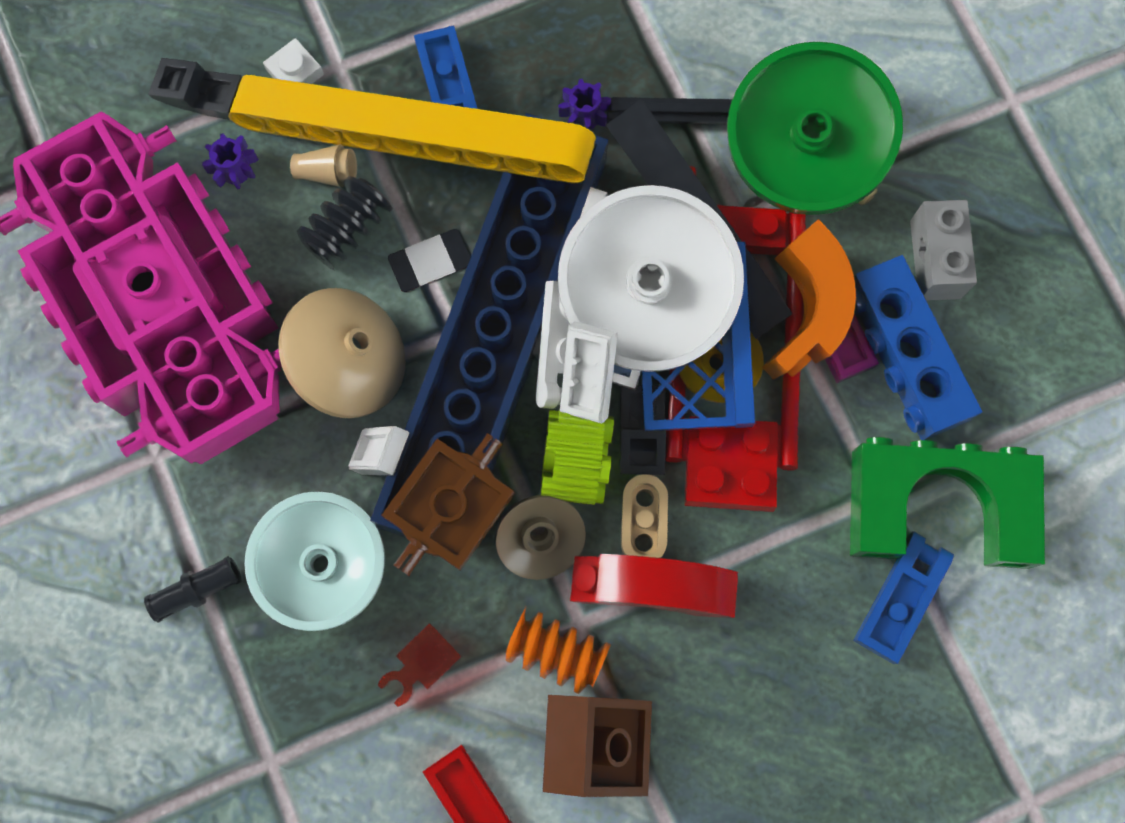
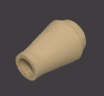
M339 144L302 154H293L290 160V169L294 179H304L344 187V180L348 176L356 178L357 160L353 149H345L344 146Z

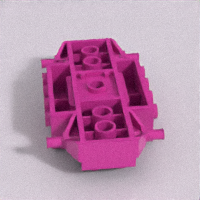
M101 111L14 158L13 170L17 200L14 203L17 208L0 216V232L6 236L9 232L26 223L31 224L32 222L49 232L45 236L17 250L26 265L20 271L30 288L34 292L40 291L46 303L40 307L46 319L55 329L60 327L67 339L61 342V346L70 361L75 366L80 364L87 378L82 380V384L95 403L103 402L124 417L140 408L141 422L138 423L140 429L116 441L123 455L128 458L145 446L158 443L189 463L197 462L201 465L279 419L277 415L280 413L278 372L282 368L279 349L270 353L268 349L263 351L252 344L279 329L267 309V306L273 302L261 282L257 280L252 283L245 270L251 268V265L239 245L236 244L231 247L224 234L230 232L217 208L209 211L203 199L207 198L209 194L197 174L193 173L187 176L177 162L153 176V160L151 157L155 156V152L177 142L169 127L165 125V127L144 138L141 133L136 135ZM143 272L153 273L154 280L149 289L143 292L133 291V280L138 274Z

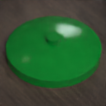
M804 42L790 45L773 52L757 63L738 86L731 102L727 122V140L730 156L735 169L748 188L774 207L804 215H821L837 212L853 206L871 194L885 179L894 164L903 134L901 104L895 88L887 75L862 53L830 42Z

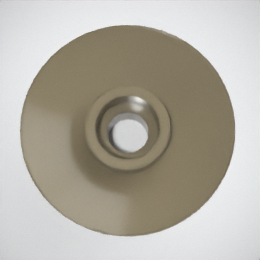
M536 495L517 502L506 511L497 526L495 544L499 558L507 569L520 577L540 580L557 576L574 564V557L580 556L583 550L586 532L584 522L572 504L551 496ZM537 527H545L544 531L539 535L530 534Z

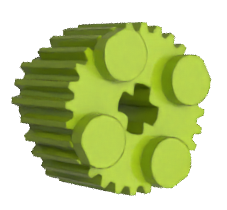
M560 409L559 411L549 410L541 495L574 503L593 505L595 503H604L605 488L609 482L611 456L607 455L608 446L612 441L613 416H608L601 424L560 412Z

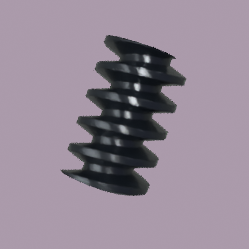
M348 176L344 180V186L347 191L337 188L332 193L336 204L324 201L320 205L324 217L313 213L308 218L313 230L304 226L297 230L303 245L332 270L334 268L329 260L331 257L341 261L347 259L341 248L343 244L354 249L358 247L352 235L354 232H358L366 237L370 234L364 223L366 219L376 224L381 222L376 212L378 207L388 212L393 210L386 197L365 179Z

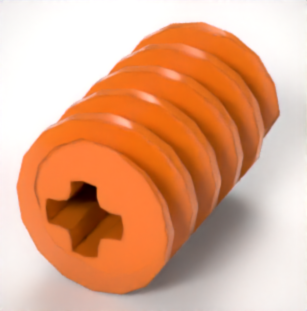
M525 607L508 643L505 661L512 663L520 654H523L522 669L529 671L537 662H540V677L544 679L556 669L557 685L562 687L571 677H574L575 693L580 694L588 685H591L593 688L611 644L605 642L595 652L593 651L594 636L588 635L578 644L576 643L577 628L571 627L563 636H560L559 620L555 619L544 629L542 628L543 613L537 612L530 621L525 620Z

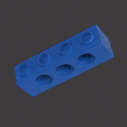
M900 255L855 274L856 303L854 314L860 316L866 328L865 336L874 354H879L886 368L884 370V377L887 385L893 393L898 392L905 407L903 414L910 430L918 433L921 440H927L967 423L981 414L982 410L904 256ZM880 304L891 305L896 310L898 318L892 319L885 316L881 311ZM900 342L911 344L916 350L917 358L906 356L901 351ZM920 381H927L934 386L936 398L928 397L921 391Z

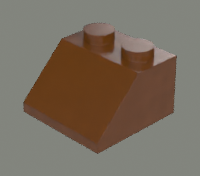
M548 695L543 792L578 797L648 796L652 701Z

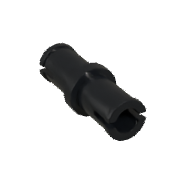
M227 556L223 560L197 573L188 571L180 576V581L145 596V607L153 621L159 623L163 619L191 605L198 608L206 603V598L234 584L241 583V574L234 560Z

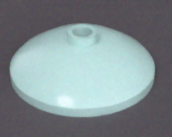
M327 492L297 494L272 507L255 526L245 553L247 584L260 608L277 622L303 631H323L336 628L358 616L376 595L385 568L383 541L378 528L370 521V516L351 500ZM325 556L328 559L327 569L323 572H316L313 566L314 561L318 557Z

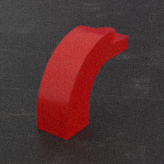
M600 554V557L575 556L570 601L580 604L654 608L693 616L735 618L738 572L707 564L656 557Z

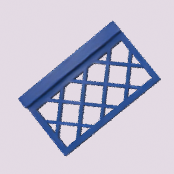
M737 242L744 271L741 303L731 326L722 337V345L718 342L714 346L723 354V365L711 378L693 362L677 367L666 380L655 371H642L645 431L718 427L746 428L754 426L755 412L745 242ZM686 366L691 368L706 382L690 401L686 400L670 385ZM723 372L724 389L715 382ZM652 377L661 384L653 394ZM712 387L725 399L726 417L707 418L693 405ZM667 389L684 405V408L672 420H654L653 402ZM689 410L698 417L681 419Z

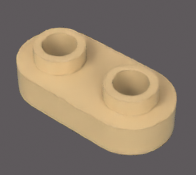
M649 474L638 475L626 484L622 495V552L624 555L661 558L667 548L668 491L659 478ZM640 492L649 493L653 499L652 504L647 507L639 505L636 501L637 494ZM639 536L648 537L652 543L651 549L645 552L638 550L635 546V539Z

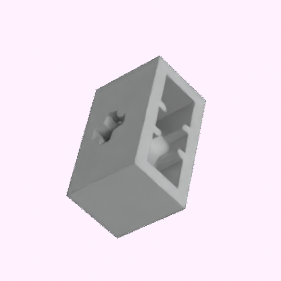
M924 201L910 220L916 282L926 301L962 299L977 284L968 201Z

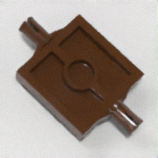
M487 433L472 456L453 450L439 439L435 440L381 515L384 519L402 530L410 542L393 566L410 577L416 565L424 554L427 553L428 555L442 558L459 571L463 569L515 494L512 489L497 480L487 467L499 448L503 446L496 438L494 440L493 436Z

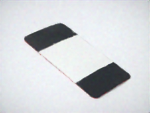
M452 229L392 253L388 256V261L401 291L408 292L467 268L471 257L459 230Z

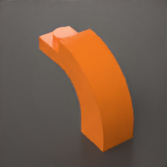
M819 219L775 258L798 285L804 301V316L797 333L762 366L773 380L787 372L793 377L811 360L816 364L831 356L844 340L853 319L856 288L849 259L839 241Z

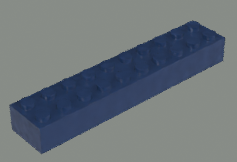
M528 113L525 115L527 117L544 119ZM596 136L585 179L580 183H568L503 172L405 427L409 435L393 476L387 475L370 521L377 528L406 538L402 530L384 519L381 515L436 439H439L453 450L469 454L470 456L475 452L487 433L492 435L494 440L496 438L502 444L504 443L535 358L533 350L542 327L546 281H558L562 249L570 231L580 219L590 187L597 188L607 160L608 139ZM502 447L499 448L487 465L491 473H493Z

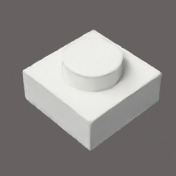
M296 38L263 62L267 72L275 79L312 84L324 75L321 66Z

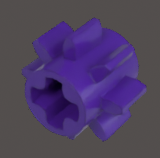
M579 79L578 84L572 90L566 87L563 88L562 98L565 102L558 105L559 117L569 116L568 123L581 125L589 130L597 124L605 127L607 120L605 111L609 110L611 98L601 97V83L592 85L584 83L583 79Z
M222 133L220 134V139L216 140L212 145H205L210 159L202 162V166L207 174H213L212 179L220 188L227 182L234 185L238 190L241 187V183L245 182L248 178L255 179L256 177L250 164L257 162L259 159L254 149H247L248 144L242 135L234 140L227 138Z

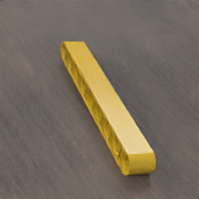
M255 75L242 76L228 115L232 122L251 131L335 145L341 144L342 146L568 183L584 181L596 141V136L591 130L573 123Z

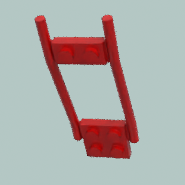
M689 166L694 172V174L697 176L696 168L693 166ZM717 205L742 242H745V246L751 254L779 255L806 230V215L786 213L782 209ZM788 273L786 304L793 314L785 319L784 345L797 333L801 326L804 303L798 285ZM676 368L670 369V370H669V375H670ZM801 371L793 377L788 372L783 374L781 425H778V422L755 421L753 427L746 428L718 427L666 430L665 461L673 463L686 461L684 506L764 512L775 511L777 508V468L787 471L798 469ZM678 375L670 385L685 398L686 385L680 375ZM668 391L666 420H672L684 408V405ZM683 416L681 419H692V418H698V417H696V416H689V418H684V416Z

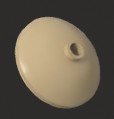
M327 288L308 294L296 303L286 315L279 334L280 362L286 378L293 389L309 405L331 416L359 418L374 413L393 399L404 378L405 350L396 325L377 303L352 290ZM352 338H355L360 343L361 349L354 345Z

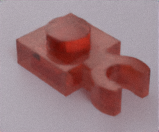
M429 623L396 655L405 666L400 671H390L383 675L378 682V686L381 689H385L392 681H400L403 684L404 691L394 704L397 707L404 706L414 695V685L420 681L427 690H430L462 656Z

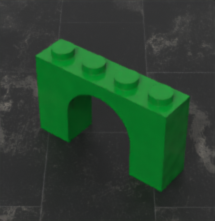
M885 437L867 438L866 443H861L852 451L850 556L897 559L906 555L907 502L909 494L921 477L945 475L964 483L975 494L981 505L984 518V566L1030 569L1045 564L1044 455L1027 454V448L1003 447L999 449V452L983 451L982 445L970 443L957 444L955 449L938 448L937 442L928 440L912 441L910 446L893 445V439Z

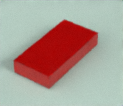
M463 744L422 771L454 823H512Z

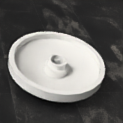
M655 185L637 186L617 191L589 208L570 231L561 252L558 269L560 302L569 325L573 322H579L618 332L614 365L645 372L670 370L686 365L715 346L725 335L738 312L744 285L743 263L738 244L731 230L718 213L699 198L675 188Z

